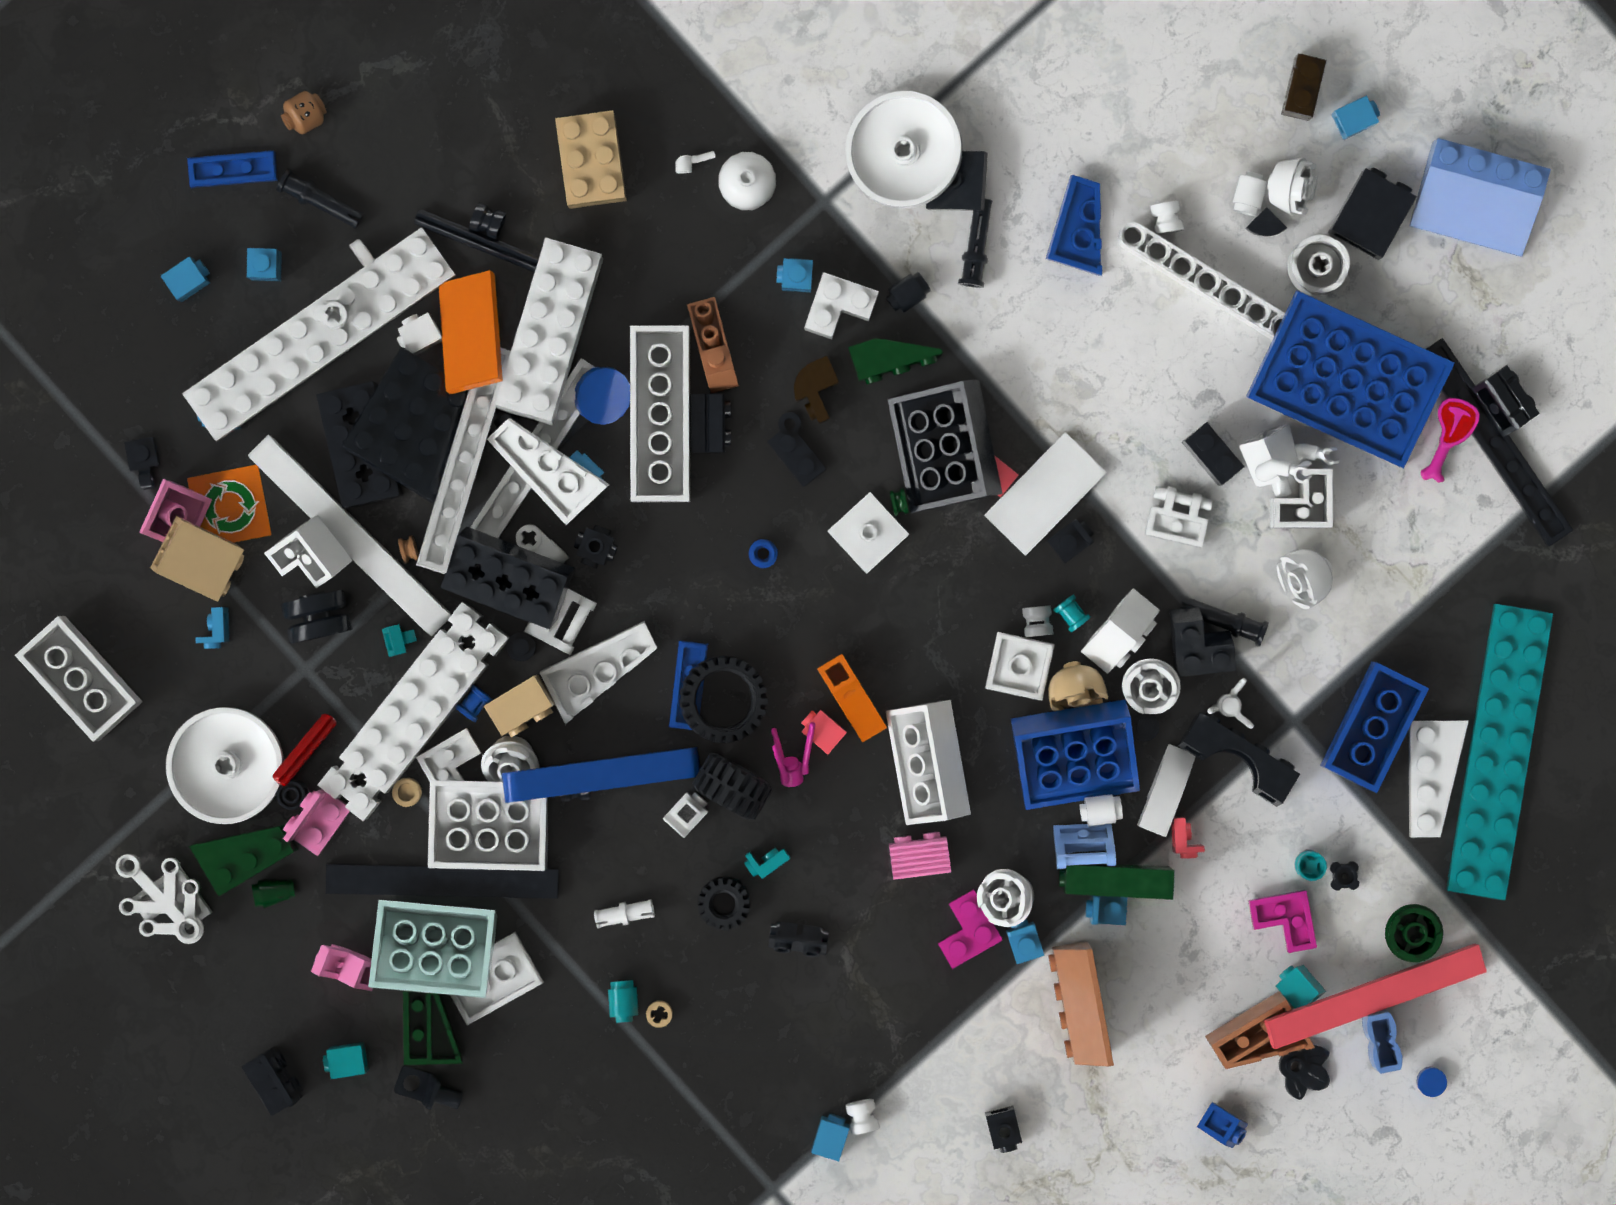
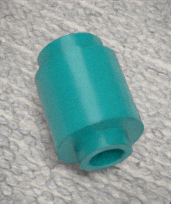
M633 980L610 982L611 989H608L610 1017H616V1023L632 1022L633 1016L639 1015L637 987H634Z

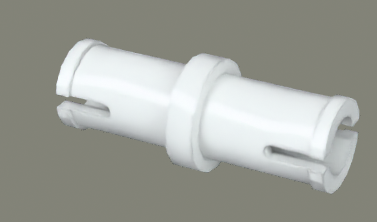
M652 899L632 904L622 902L617 907L594 910L597 928L622 923L624 926L629 925L630 921L655 917Z

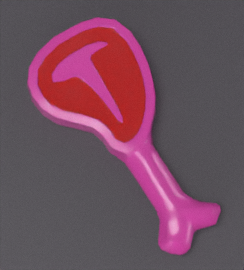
M1447 398L1439 405L1437 414L1442 432L1439 438V446L1431 464L1420 472L1424 480L1433 478L1438 483L1445 481L1442 475V466L1449 450L1468 439L1480 421L1478 408L1459 398Z

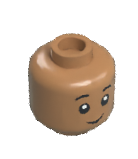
M303 91L284 102V114L281 115V118L288 130L294 129L299 134H305L323 124L324 114L327 111L316 93L311 94L308 91Z

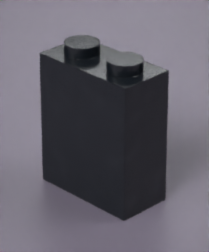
M1372 167L1371 170L1365 168L1361 172L1328 233L1380 260L1384 257L1417 196L1411 193L1412 189L1401 182H1397L1395 185L1386 180L1387 175L1384 172Z

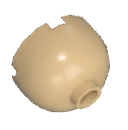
M1078 661L1064 664V669L1056 672L1048 687L1050 706L1053 711L1064 710L1063 707L1077 708L1103 703L1102 698L1108 699L1106 685L1099 672L1090 666L1081 665Z

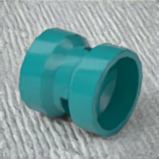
M1305 850L1299 853L1294 862L1297 874L1309 881L1321 879L1327 870V863L1324 857L1312 850Z

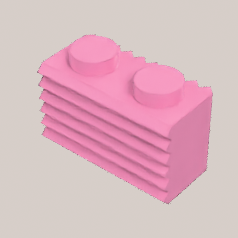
M940 832L924 833L923 839L912 840L911 835L894 837V843H889L893 880L951 872L947 837H941Z

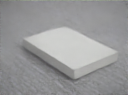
M514 932L494 943L486 998L450 996L466 1025H469L541 985L544 981L517 933Z

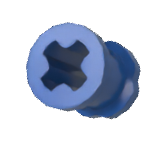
M473 684L470 687V693L455 708L465 717L476 722L478 720L477 715L484 705L493 701V699Z

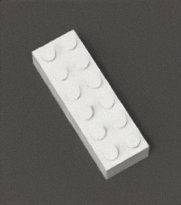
M545 237L504 372L503 381L501 382L495 402L498 410L554 425L603 262L602 254Z
M630 326L631 502H690L689 326Z

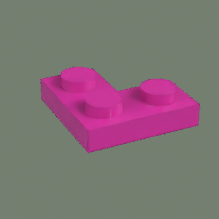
M974 889L949 903L963 929L938 942L952 969L1002 941L995 925L988 921L989 919L985 916L981 907H978L977 894Z
M1306 890L1248 900L1254 930L1282 925L1288 953L1317 948Z

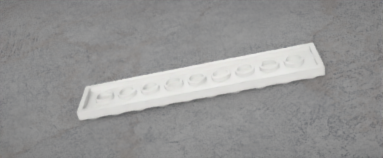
M421 227L376 258L370 266L364 267L182 394L214 440L218 442L237 429L236 427L250 420L456 275ZM329 302L341 303L348 313L346 324L339 329L328 328L321 319V310ZM334 308V311L332 309L327 311V315L330 317L328 322L335 323L334 320L337 322L341 320L339 308Z

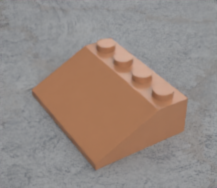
M1087 941L1052 947L1053 954L1048 955L1051 972L1057 971L1059 983H1054L1053 985L1056 1000H1062L1064 1011L1059 1012L1061 1028L1068 1030L1069 1040L1064 1041L1067 1058L1073 1057L1075 1065L1114 1066L1091 946Z

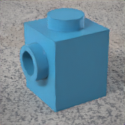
M784 258L783 265L777 266L776 283H782V291L811 292L813 260Z

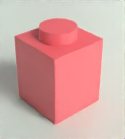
M821 709L817 714L812 710L801 722L805 726L801 732L806 736L810 723H815L813 742L826 754H829L847 733Z

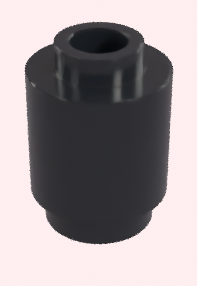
M917 272L914 275H907L887 290L890 295L886 299L895 312L900 309L905 313L927 298L926 294L931 289L922 275Z

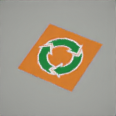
M257 465L187 478L189 489L212 499L200 525L201 528L233 543L272 535L259 467Z

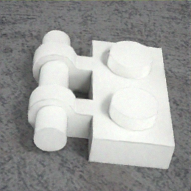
M1156 486L1153 498L1164 500L1163 508L1151 506L1144 535L1202 548L1209 519L1197 516L1199 509L1210 511L1213 500L1203 498L1202 494L1195 492L1191 495L1176 491L1177 488L1168 486L1165 489ZM1178 503L1190 506L1188 514L1172 511L1173 504Z

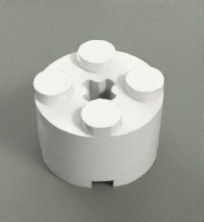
M1313 235L1299 243L1291 252L1287 265L1288 275L1293 285L1302 293L1311 296L1325 295L1337 289L1345 281L1350 268V257L1347 249L1340 241L1326 235ZM1315 258L1318 262L1323 261L1325 264L1321 269L1322 273L1319 269L1314 270L1312 266L1315 263Z

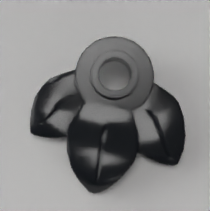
M1314 1045L1315 1048L1289 1052L1288 1055L1281 1056L1279 1059V1070L1285 1077V1089L1289 1095L1298 1100H1302L1307 1089L1320 1091L1327 1088L1330 1084L1329 1075L1326 1069L1322 1067L1330 1052L1321 1046ZM1297 1061V1067L1291 1070V1064Z

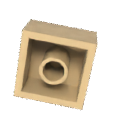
M534 675L484 705V708L501 736L509 733L510 737H513L528 728L526 722L534 718L536 722H539L552 714L551 707L555 703L540 676Z

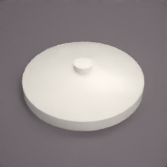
M913 91L888 93L867 104L854 119L846 140L847 166L858 187L874 201L893 208L918 207L939 197L955 179L962 159L961 134L948 110L932 97Z
M214 708L193 716L176 732L167 752L166 775L173 795L189 813L210 823L233 824L256 816L271 803L280 787L272 776L283 763L284 757L276 735L262 719L238 708Z

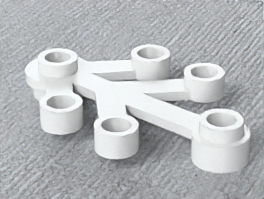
M125 854L121 856L116 862L118 874L125 878L132 877L154 901H136L134 898L128 897L120 902V912L126 916L134 913L167 914L174 923H157L154 919H145L139 925L140 933L145 937H150L154 934L176 935L178 940L186 944L197 942L204 933L203 922L196 916V895L200 891V883L196 879H188L182 883L181 890L185 895L183 914L175 906L176 873L180 870V862L176 858L170 857L162 862L161 869L164 873V890L162 892L142 871L141 861L136 855ZM127 860L134 862L135 867L132 871L127 870L125 867ZM168 861H172L176 865L173 872L166 869ZM188 882L195 885L194 893H189L186 890ZM126 901H130L133 904L131 912L124 909ZM146 922H149L153 925V931L151 933H147L144 930V924ZM190 923L194 926L193 934L186 933V924Z

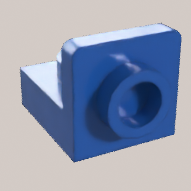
M1212 1102L1197 1127L1223 1145L1233 1148L1235 1145H1239L1245 1138L1247 1133L1245 1128L1248 1123L1238 1119Z

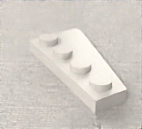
M510 418L487 438L493 447L566 525L609 486L608 483Z
M645 621L540 671V675L565 725L582 709L589 706L605 690L613 686L623 675L631 671L657 649V645Z
M1467 720L1413 721L1409 728V837L1411 838L1441 837L1468 725Z

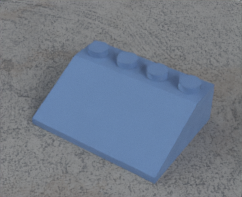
M1437 138L1431 145L1409 226L1522 257L1545 193L1551 169Z

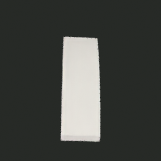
M1168 744L1137 825L1164 837L1167 836L1195 759L1194 755Z

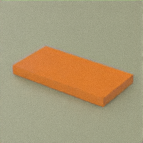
M489 270L444 282L439 286L446 392L454 394L502 382L495 273Z

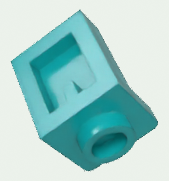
M775 847L761 857L764 860L763 864L760 865L751 851L745 855L748 860L744 864L753 877L759 875L763 879L791 857L785 848L778 851Z

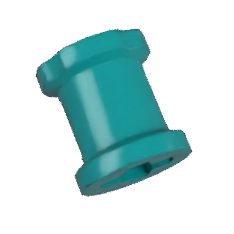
M1074 594L1053 609L1069 625L1068 630L1070 632H1073L1091 618L1076 603Z

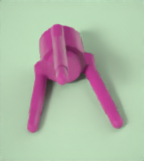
M811 722L809 725L802 763L796 757H784L777 729L772 728L771 730L774 741L772 749L779 768L781 784L785 787H796L802 784L804 780L803 775L809 774L808 764L814 737V722Z

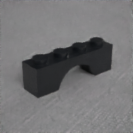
M1206 712L1205 714L1199 713L1196 715L1178 746L1202 761L1220 752L1231 753L1240 757L1251 771L1253 778L1252 792L1276 807L1283 804L1300 773L1294 770L1295 766L1285 759H1275L1269 755L1270 750L1258 743L1253 745L1246 741V736L1239 730L1234 728L1229 730L1220 724L1221 720L1213 714Z

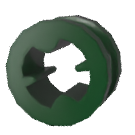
M901 488L898 493H895L893 490L889 491L894 516H898L899 512L908 514L904 488Z

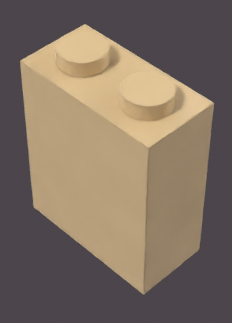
M176 516L150 568L155 573L218 602L220 597H224L230 588L231 581L229 579L233 571H237L244 560V555H242L244 549L231 541Z

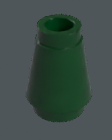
M258 880L257 884L251 885L255 907L263 906L264 909L295 897L292 880Z

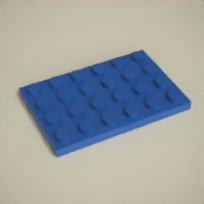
M1296 290L1246 397L1404 469L1454 366V362Z

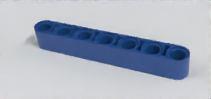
M698 748L676 749L502 773L505 803L693 778L700 771Z

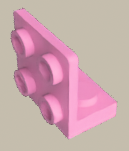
M323 789L314 790L312 793L309 792L300 804L303 811L300 815L292 816L283 830L286 832V835L283 839L286 842L295 840L319 856L350 813L345 808L347 804L339 798L335 800Z

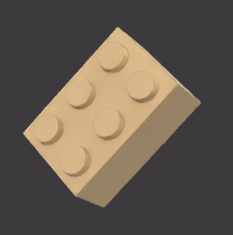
M614 111L555 118L566 201L569 209L627 201Z

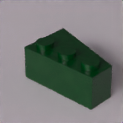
M285 825L189 846L218 896L225 894L299 850L294 840L286 842L283 839L286 835V832L283 830Z
M403 991L404 1065L463 1064V1059L440 994Z

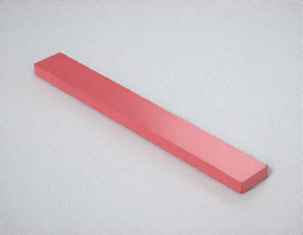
M1474 943L1265 1019L1264 1022L1272 1048L1278 1049L1486 973L1487 971L1480 947Z

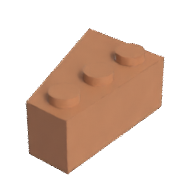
M1280 991L1205 1036L1225 1069L1262 1061L1261 1059L1279 1055V1057L1288 1055L1289 1052L1301 1049L1309 1050L1315 1048L1309 1037L1278 1049L1272 1048L1264 1020L1292 1010Z

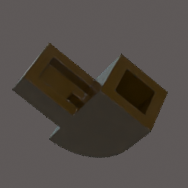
M828 356L807 364L798 373L794 383L796 402L808 398L809 403L804 406L811 421L817 418L819 424L830 420L819 392L839 384Z

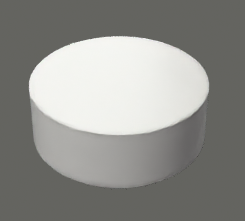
M360 239L355 240L349 245L364 267L367 268L374 263L375 259Z

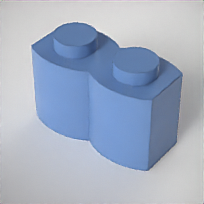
M1384 1009L1363 1017L1362 1027L1365 1036L1369 1040L1368 1056L1372 1066L1380 1074L1401 1070L1402 1053L1395 1042L1397 1030L1392 1015Z

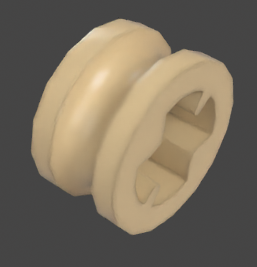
M657 1000L649 1005L646 1011V1018L652 1026L662 1028L670 1023L673 1011L667 1002ZM658 1006L664 1007L663 1012L668 1013V1017H663L660 1022L654 1020L655 1015H651V1011L657 1010Z

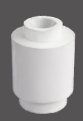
M1247 171L1246 176H1239L1232 201L1235 204L1233 211L1248 216H1256L1257 210H1261L1268 184L1263 180V175Z
M1112 794L1086 797L1084 798L1085 804H1079L1081 821H1087L1088 827L1116 823V820L1123 819L1120 796L1113 797Z

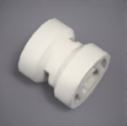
M1179 201L1164 202L1150 206L1152 216L1158 218L1154 226L1157 235L1184 230L1183 221L1179 219V216H1176L1180 211Z
M874 1099L859 1100L845 1105L847 1114L853 1117L850 1124L851 1134L867 1133L880 1128L878 1119L874 1117V1114H871L875 1109Z

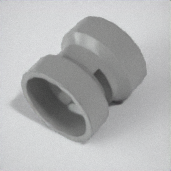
M1051 605L1022 608L1023 617L1027 623V626L1024 628L1025 637L1054 634L1053 625L1049 621V617L1052 614ZM1044 621L1043 624L1032 625V622Z

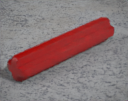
M324 713L274 772L272 778L279 785L286 786L336 726V720L329 714Z

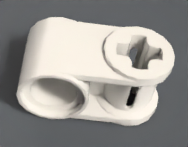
M525 525L516 533V543L519 547L564 563L569 558L552 539H549L535 525ZM524 531L528 533L534 531L537 534L534 537L535 545L532 543L525 545L522 542L525 538L522 534Z

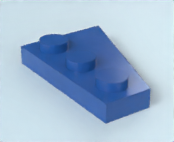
M1070 175L1046 255L1047 260L1102 276L1100 249H1102L1100 238V183Z

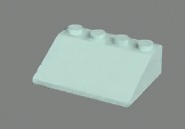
M379 900L368 987L486 998L495 943L496 911Z

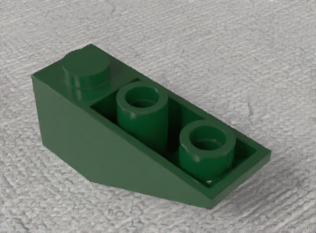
M879 338L848 347L859 382L865 380L866 385L883 380L882 374L893 371L894 376L911 371L910 365L919 362L922 367L938 362L937 356L942 355V350L939 348Z

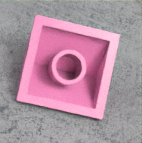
M163 479L140 529V533L163 542L176 516L200 527L212 499L176 482Z

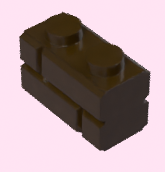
M1299 53L1296 55L1281 115L1310 121L1313 118L1327 60Z

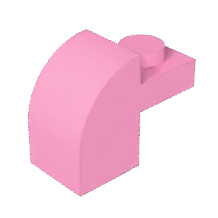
M321 945L311 970L312 973L322 977L337 979L356 989L373 990V988L368 987L371 958L338 945Z

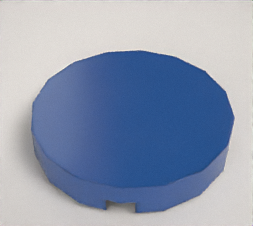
M612 367L591 368L581 376L576 384L575 406L580 415L592 423L601 425L613 423L624 415L630 405V384L625 375Z

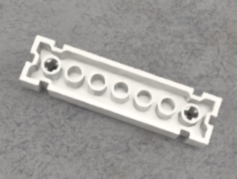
M461 602L449 617L448 621L453 624L447 632L445 629L438 631L339 758L344 761V764L340 768L337 765L331 767L318 783V786L335 800L341 796L346 798L349 802L345 808L362 821L367 820L381 803V800L376 797L379 792L382 791L386 794L393 788L394 784L453 712L455 706L460 703L471 689L470 687L489 666L484 661L488 654L497 656L510 638L493 623H489L487 627L481 624L479 621L483 615L466 602ZM473 636L475 641H472V643H475V647L464 649L462 638ZM364 773L366 778L363 780L367 781L366 785L361 784L357 786L354 782L357 780L354 779L355 774L360 775Z

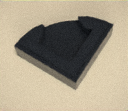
M1266 207L1245 229L1254 235L1268 237L1280 234L1287 227Z

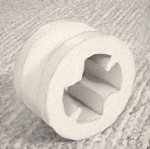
M329 302L321 310V319L328 328L339 329L346 324L348 313L341 303ZM334 308H339L341 320L339 322L334 320L335 323L328 322L330 317L327 315V311L329 309L334 311Z

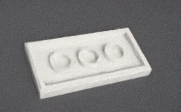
M1065 432L984 516L1026 556L1107 472Z

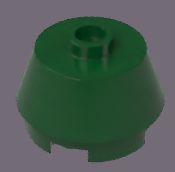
M1419 904L1405 905L1397 909L1388 919L1385 928L1386 943L1391 952L1399 959L1407 962H1422L1432 957L1440 948L1443 940V926L1439 917L1430 908Z

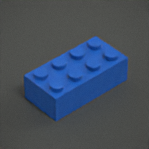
M1371 662L1320 766L1377 793L1429 688L1377 662Z

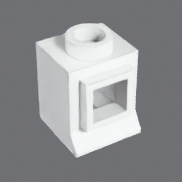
M686 792L664 816L663 820L685 838L708 813V810L705 808L708 803L696 792L692 795Z

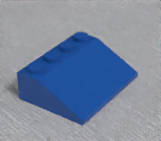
M1126 699L1011 718L1025 810L1083 801L1086 797L1108 794L1119 795L1140 791L1131 716Z

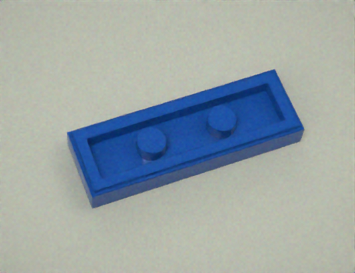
M275 151L187 158L189 185L191 188L278 181Z
M679 641L669 727L692 730L682 715L679 701L681 700L680 690L683 687L685 677L689 675L691 669L707 659L708 644ZM704 680L701 682L696 693V706L699 715Z

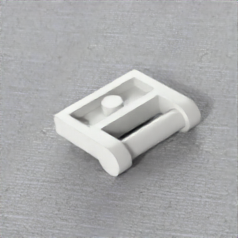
M568 589L558 619L550 630L528 622L524 632L571 655L575 648L572 645L590 610L594 611L597 603ZM574 601L580 606L563 639L560 640L555 635Z

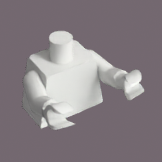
M1290 425L1265 430L1239 445L1255 484L1258 487L1271 484L1275 498L1292 494L1288 478L1292 475L1299 483H1306L1314 475L1304 476L1301 474L1300 470H1305L1312 464L1304 460L1318 461L1321 459L1327 465L1339 463V460L1333 461L1330 458V452L1337 451V447L1322 450L1321 447L1305 443L1294 445Z

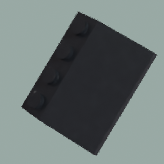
M979 380L960 381L887 399L911 513L1002 494Z

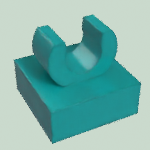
M399 624L382 629L389 657L406 653L404 644L417 641L414 630L401 633Z

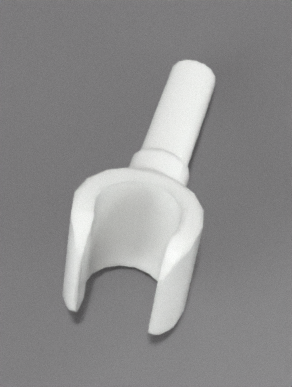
M714 151L697 156H680L675 162L676 173H691L692 163L715 158Z

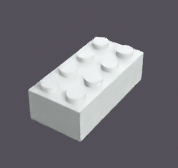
M57 616L15 654L18 660L93 742L100 741L143 702L66 616Z

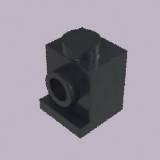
M1009 1106L985 1112L994 1150L1000 1148L1001 1153L1017 1150V1144L1022 1143L1014 1107ZM1001 1128H1009L1010 1134L1007 1137H1002L999 1134Z

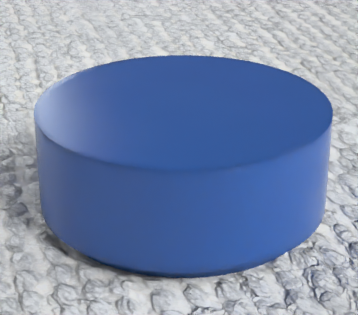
M1424 1068L1417 1076L1416 1083L1418 1089L1428 1097L1441 1095L1447 1087L1446 1076L1438 1068Z

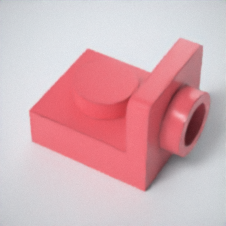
M1182 816L1174 817L1171 823L1173 852L1176 854L1180 853V858H1197L1198 852H1205L1204 845H1187V840L1192 838L1191 824L1186 823V819Z

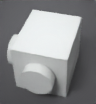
M430 313L420 317L414 314L401 322L403 326L398 328L401 335L397 337L399 345L414 355H418L442 342V334Z

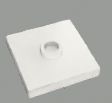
M871 492L827 531L866 574L909 535Z
M997 632L985 689L1042 701L1055 644Z

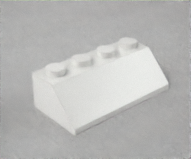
M951 700L887 710L886 717L906 825L946 821L971 815Z

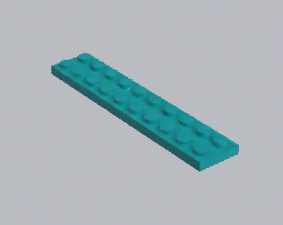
M1494 604L1446 887L1447 891L1506 900L1553 613Z

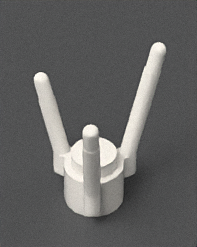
M1242 678L1231 689L1229 694L1219 697L1217 704L1212 705L1207 712L1212 714L1219 711L1223 716H1234L1245 726L1252 729L1254 724L1240 713L1242 704L1241 700L1237 697L1238 692L1247 680Z

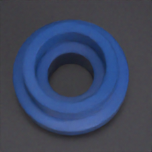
M767 539L755 541L749 549L750 561L756 567L768 568L777 560V548L774 543ZM766 548L769 551L768 558L760 559L758 557L759 549Z

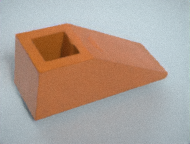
M842 653L817 668L862 743L887 728Z

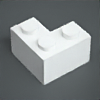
M823 272L804 329L832 339L841 312L869 321L879 291Z
M1333 469L1300 470L1304 476L1314 475L1306 483H1299V498L1270 499V528H1332Z
M315 515L286 535L264 553L281 576L299 566L315 588L333 578L352 562V559L318 515Z
M1133 588L1117 605L1103 625L1092 635L1081 652L1107 674L1115 666L1121 668L1131 656L1128 652L1132 650L1135 653L1146 640L1142 635L1147 636L1157 623L1154 621V618L1160 610Z

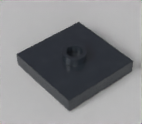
M962 151L961 164L955 179L939 197L926 204V209L984 211L988 153L985 151Z

